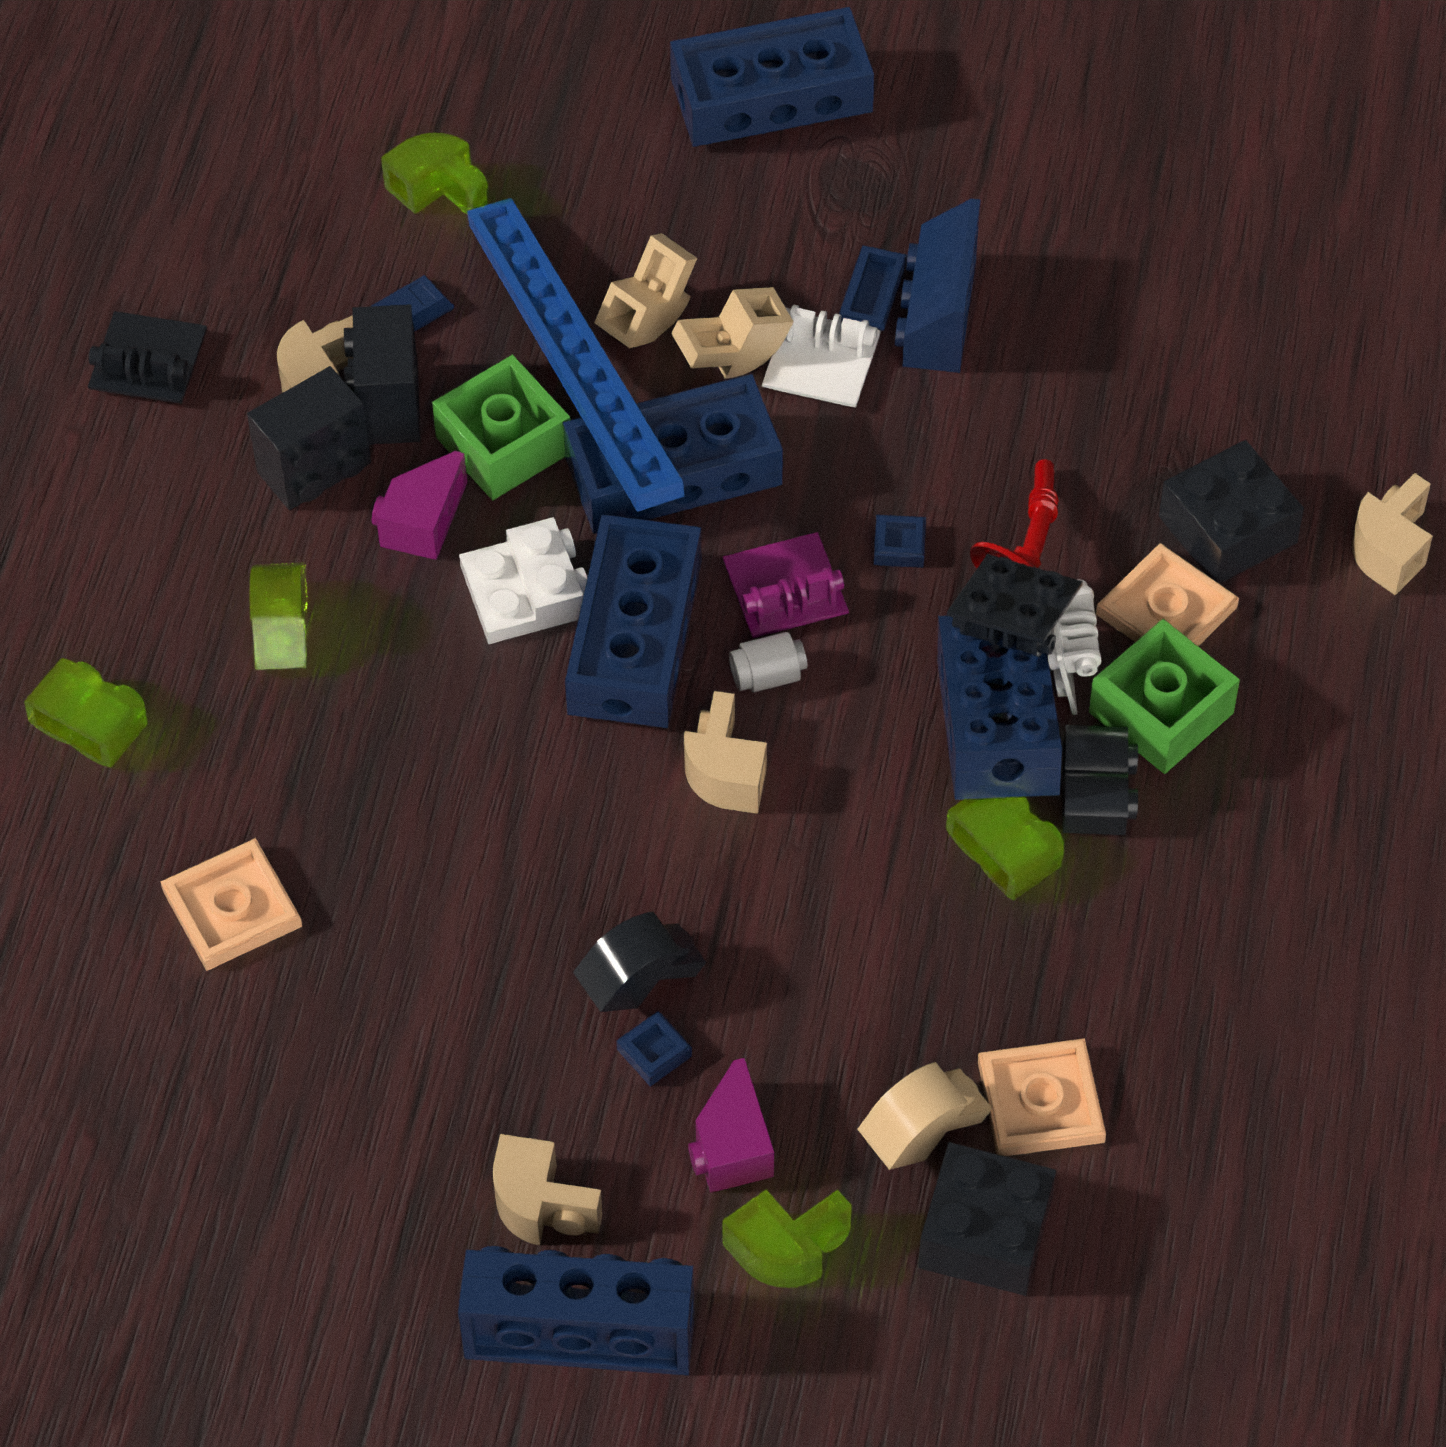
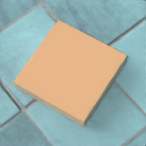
M1159 543L1097 604L1096 615L1134 642L1164 619L1199 646L1238 607L1239 597Z
M256 838L160 881L163 893L206 971L302 927L300 915Z
M1085 1038L978 1053V1066L985 1100L992 1107V1110L989 1112V1119L997 1155L1012 1156L1105 1143L1106 1131Z

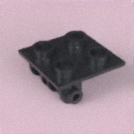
M114 311L104 342L101 343L100 347L92 346L90 349L89 364L95 367L88 384V389L182 404L207 331V325Z
M987 554L948 609L947 616L953 617L952 626L960 629L961 635H969L986 641L989 640V643L996 645L1003 634V647L1011 649L1016 641V650L1030 653L1036 657H1040L1042 653L1051 655L1055 647L1056 635L1050 633L1082 587L1083 581L1063 576L1054 571H1046L1014 562L1009 558Z

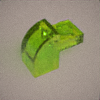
M445 133L417 135L402 142L381 157L385 189L414 214L443 194L466 214L469 210L488 205L487 180L477 167L471 165L469 144L459 137Z
M305 562L255 564L251 568L250 621L253 623L255 670L306 668L308 666L305 615L308 613Z
M837 1189L794 1221L767 1190H764L722 1221L723 1246L743 1269L758 1281L781 1288L803 1286L822 1277L821 1251L823 1250L824 1253L833 1251L848 1237L849 1230L851 1229L852 1205Z

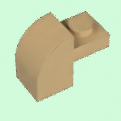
M662 233L651 235L634 277L611 282L594 323L628 348L653 342L676 322L687 306L691 296L685 293L684 289L697 261V257Z
M773 287L736 289L730 294L719 317L678 320L671 334L691 368L719 367L724 378L729 379L747 374L767 362L781 347L794 321Z
M353 315L341 321L329 323L323 329L314 333L311 332L305 321L302 320L284 334L277 349L282 393L329 366L338 375V370L348 366V358L353 357L345 356L344 328L353 327Z
M1416 473L1401 487L1398 485L1392 486L1382 500H1379L1369 492L1365 495L1359 507L1352 538L1353 556L1360 569L1394 595L1426 565L1433 537L1414 524L1424 513L1431 485Z
M714 691L710 711L701 710L697 733L688 731L684 733L685 773L688 783L693 791L709 804L719 808L758 814L767 771V743L732 738L735 723V694Z
M934 1062L915 1070L889 1089L859 1126L858 1131L888 1169L891 1170L925 1161L947 1131L982 1123L992 1110V1107L980 1094L974 1081L967 1077L961 1069L943 1072L939 1065Z
M500 1134L493 1165V1182L497 1210L504 1225L520 1239L536 1245L541 1243L544 1226L553 1227L556 1231L567 1235H580L584 1232L599 1234L602 1219L601 1190L553 1183L557 1168L555 1142Z

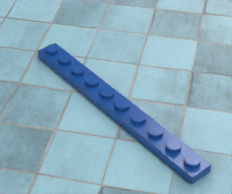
M512 198L467 211L469 226L636 511L638 512L685 497L681 477Z

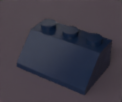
M969 199L921 224L919 243L909 244L906 270L914 272L913 281L904 280L901 309H908L907 318L898 317L895 335V346L904 347L903 367L956 373L961 371L977 258L980 199Z

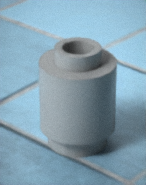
M788 632L740 643L738 650L729 652L732 676L739 691L750 689L752 693L797 682L801 679L800 670L807 669V658L801 640H792Z

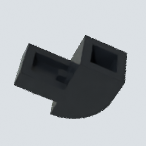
M653 911L634 916L607 932L589 950L573 973L599 1011L608 1012L638 1009L659 980L696 977L707 962L695 947L691 935L679 923L662 924Z

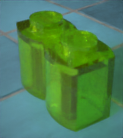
M61 658L24 701L28 721L33 726L57 741L70 744L87 758L106 767H112L148 724L144 701L133 688L123 684L117 686L102 681L99 672L88 663L82 661L75 663Z
M1026 797L963 799L948 810L946 830L961 850L973 861L980 864L989 879L1007 897L1014 901L1061 867L1064 853L1063 838L1051 822H1042L1038 817L1029 812L1030 806Z

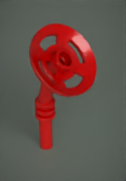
M1043 459L1035 465L1034 489L1029 494L1028 515L1031 521L1023 547L1017 546L1013 551L1001 545L977 542L970 550V558L976 568L979 567L987 554L1009 558L1014 562L1035 568L1041 566L1039 558L1043 551L1050 524L1056 520L1058 515V494L1054 490L1055 468L1050 460Z

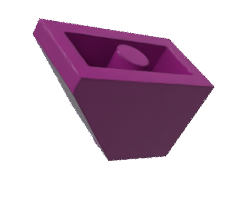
M454 451L391 480L385 497L379 496L376 499L372 512V524L377 526L380 547L437 560L467 485L464 453Z
M745 1058L737 1059L732 1062L695 1121L696 1142L688 1143L689 1155L695 1175L705 1174L710 1193L774 1177V1150Z

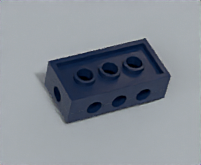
M850 7L670 41L671 81L693 147L873 112L874 72Z
M753 374L636 404L681 477L685 496L638 512L583 419L578 418L563 422L565 458L593 534L598 533L601 514L649 520L782 485L783 449Z
M601 514L565 678L567 715L662 728L669 727L702 563L701 527Z
M938 616L937 663L955 800L1060 795L1062 745L1047 654L1042 653L1040 657H1036L1030 653L1016 650V641L1011 649L1003 647V634L996 645L989 643V640L986 641L969 635H961L960 629L952 626L953 617ZM994 683L1002 685V687L990 688L987 684ZM1001 717L1007 719V721L994 722L991 718Z
M487 1246L481 1250H466L458 1307L465 1359L689 1376L695 1315L693 1266L682 1265L679 1261L668 1258L654 1259L650 1263L626 1261L624 1258L612 1254L597 1255L593 1259L569 1257L566 1253L556 1250H544L537 1253V1255L513 1253L511 1250L500 1246ZM527 1281L533 1285H523L516 1282ZM583 1285L588 1287L589 1289L574 1288L572 1286ZM639 1289L645 1293H634L628 1290Z

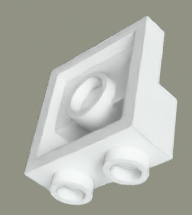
M554 517L506 530L507 542L459 554L460 566L488 644L579 619L587 575L583 567L573 569L570 558L576 557V551L571 533L568 528L559 530Z

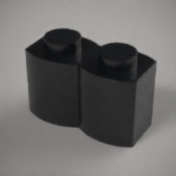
M1065 726L1063 742L1062 833L1125 835L1127 820L1137 819L1138 788H1128V774H1137L1138 744L1129 743L1128 727Z

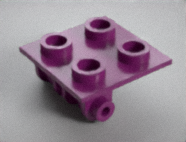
M818 532L722 557L752 639L849 613L841 592L844 589L842 574L840 570H832Z

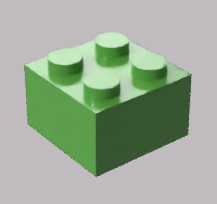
M513 354L432 402L436 438L449 453L457 451L465 454L466 472L492 501L565 457L563 422L570 421V416Z
M1162 619L1093 678L1089 713L1105 726L1128 727L1129 743L1138 744V753L1162 773L1166 774L1234 714L1240 679L1166 620Z

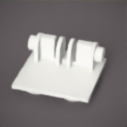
M793 304L791 309L786 308L794 323L781 347L772 355L762 387L856 408L881 331L877 330V327L869 326L868 320L860 322L843 318L841 322L840 314H835L833 320L827 319V311H821L819 317H816V312L801 309L799 305Z
M1081 580L1083 581L1082 587L1050 633L1056 635V643L1052 654L1048 655L1050 669L1054 670L1058 697H1068L1072 715H1078L1073 673L1077 672L1080 676H1091L1097 672V667L1101 664L1098 629L1096 627L1097 619L1093 602L1094 594L1093 590L1087 586V582Z

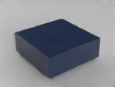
M876 515L874 565L924 568L926 517Z
M659 1011L616 1041L619 1053L650 1087L692 1057V1047Z

